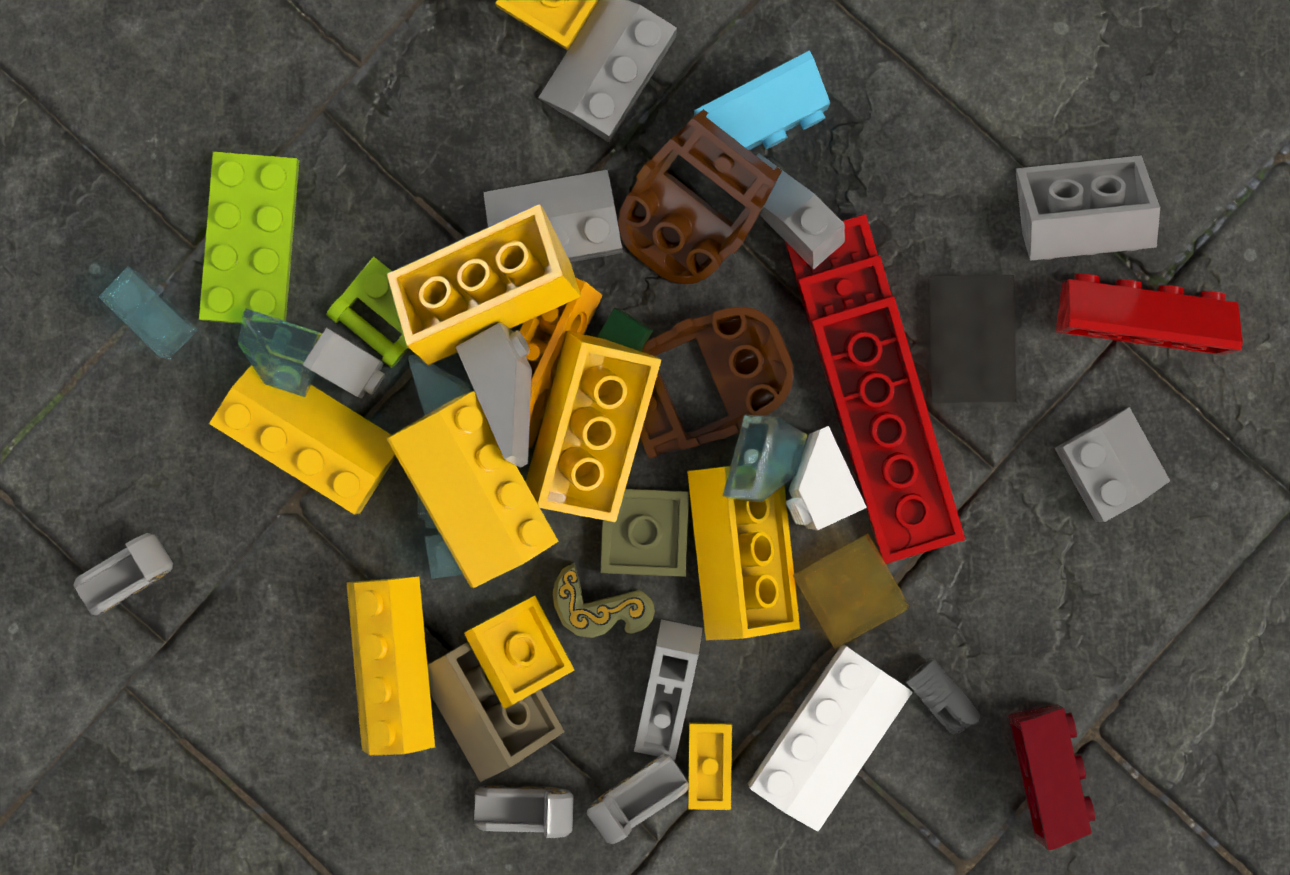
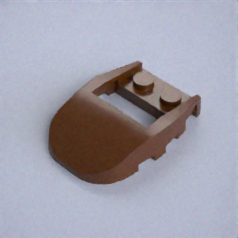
M704 109L695 115L685 127L672 137L642 167L636 176L638 180L632 192L626 196L619 212V232L628 250L658 275L678 284H695L705 280L720 267L721 263L731 253H736L758 219L782 172L778 167L773 170L706 117L708 112ZM678 155L746 207L734 223L667 172Z
M750 307L726 308L715 311L710 315L686 319L675 324V327L646 342L641 352L657 356L697 339L729 415L686 434L660 370H658L640 434V439L648 458L657 457L659 454L678 449L692 448L737 434L741 429L773 412L786 400L793 384V364L780 331L767 315Z

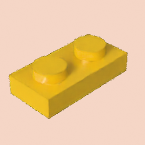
M689 722L688 809L731 810L732 723Z

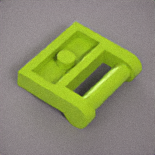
M373 256L346 291L332 304L326 316L335 323L339 321L381 354L383 356L381 361L390 368H393L409 350V347L406 345L387 274L392 271ZM358 298L402 333L395 343L391 342L351 309Z

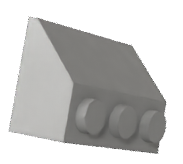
M599 0L538 98L610 143L675 40L677 27L643 6L629 0Z
M1142 156L1016 168L1022 234L1030 261L1118 251H1135L1157 247L1160 206Z
M608 170L484 192L488 228L540 204L570 262L623 253Z

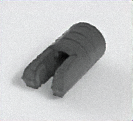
M934 657L922 664L906 679L905 682L913 689L914 693L919 696L921 701L929 708L939 722L946 727L949 733L953 735L961 733L965 730V727L967 728L979 723L980 714L976 707L973 706V703Z

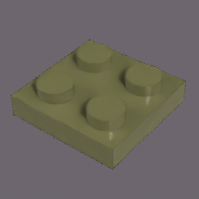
M625 489L616 522L603 520L601 573L685 577L689 492Z

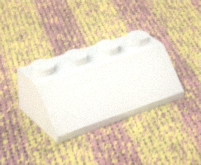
M829 426L810 433L789 487L792 499L787 500L786 504L796 524L804 525L808 529L820 530L867 507Z
M842 644L748 782L749 788L784 813L819 831L913 691Z

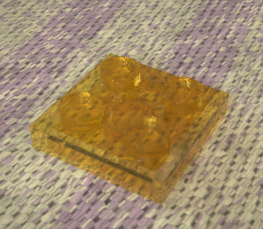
M868 533L793 575L834 649L903 613L910 607Z

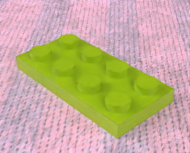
M213 152L199 320L286 327L299 160L297 158Z

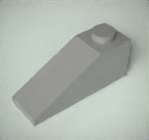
M760 153L756 155L773 170L776 169L777 166ZM782 170L760 216L815 269L845 242V224L813 192Z
M499 322L458 345L456 349L504 459L521 468L528 464L532 368L526 355L530 353V349L525 338L518 330L514 332Z
M328 328L325 329L303 363L311 371L359 398H363L366 392L373 395L385 377V374L380 371L385 363Z
M661 619L634 752L658 757L662 754H667L673 760L676 759L699 656L703 628Z

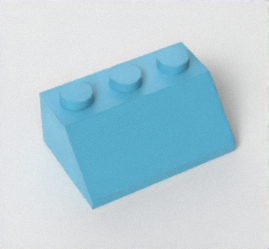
M809 50L694 110V116L704 109L708 112L706 116L708 119L748 150L761 144L764 145L765 149H768L787 139V130L799 124L804 130L825 119L823 112L828 110L830 100L815 60Z

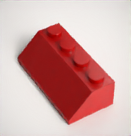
M1076 273L1074 280L1068 279L1062 283L1055 333L1215 355H1226L1242 351L1243 339L1238 302L1226 301L1225 293L1201 291L1200 297L1184 295V288L1171 285H1159L1158 291L1142 289V282L1126 279H1117L1115 286L1101 284L1100 276Z

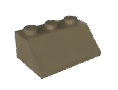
M468 641L428 664L430 694L480 782L509 769L565 732L541 689L504 709Z

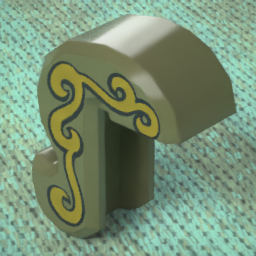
M575 562L563 568L554 583L553 599L558 616L563 626L577 636L590 638L607 633L620 619L626 623L625 631L632 634L642 631L653 620L655 612L654 603L641 590L584 603Z

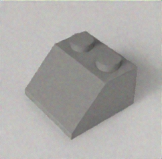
M1130 407L1055 447L1057 454L1095 522H1106L1142 502L1170 482Z

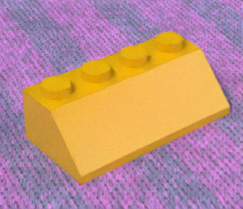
M540 204L387 274L406 345L427 365L457 353L456 347L499 322L510 329L581 297L570 260Z
M570 331L566 332L526 479V484L540 508L616 522L660 367V358L606 339Z
M263 354L258 356L232 386L209 423L353 514H360L396 457L386 439L392 434Z
M475 391L452 399L386 438L471 588H475L526 563L559 542L517 466L504 459Z
M782 461L687 471L706 641L744 639L800 629Z
M419 576L347 582L362 751L370 756L400 755L434 748L435 740Z

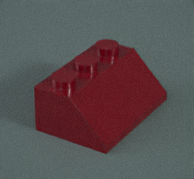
M1054 704L1009 714V723L1035 839L1049 851L1092 834L1089 822L1095 821V812L1090 796H1084L1080 780L1086 779V771L1081 755H1074L1071 738L1077 737V730L1072 713H1065L1064 707Z

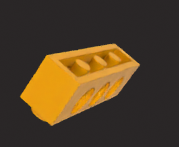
M577 278L576 281L581 297L524 322L519 331L529 346L530 353L526 357L532 368L529 424L530 448H532L540 431L566 332L570 331L584 335L603 296L588 283Z

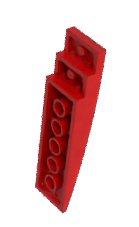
M863 214L842 221L845 224V242L815 269L785 240L784 242L863 501L867 507L869 520L883 564L885 565L966 539L895 297L891 294L881 257L877 254L867 216Z

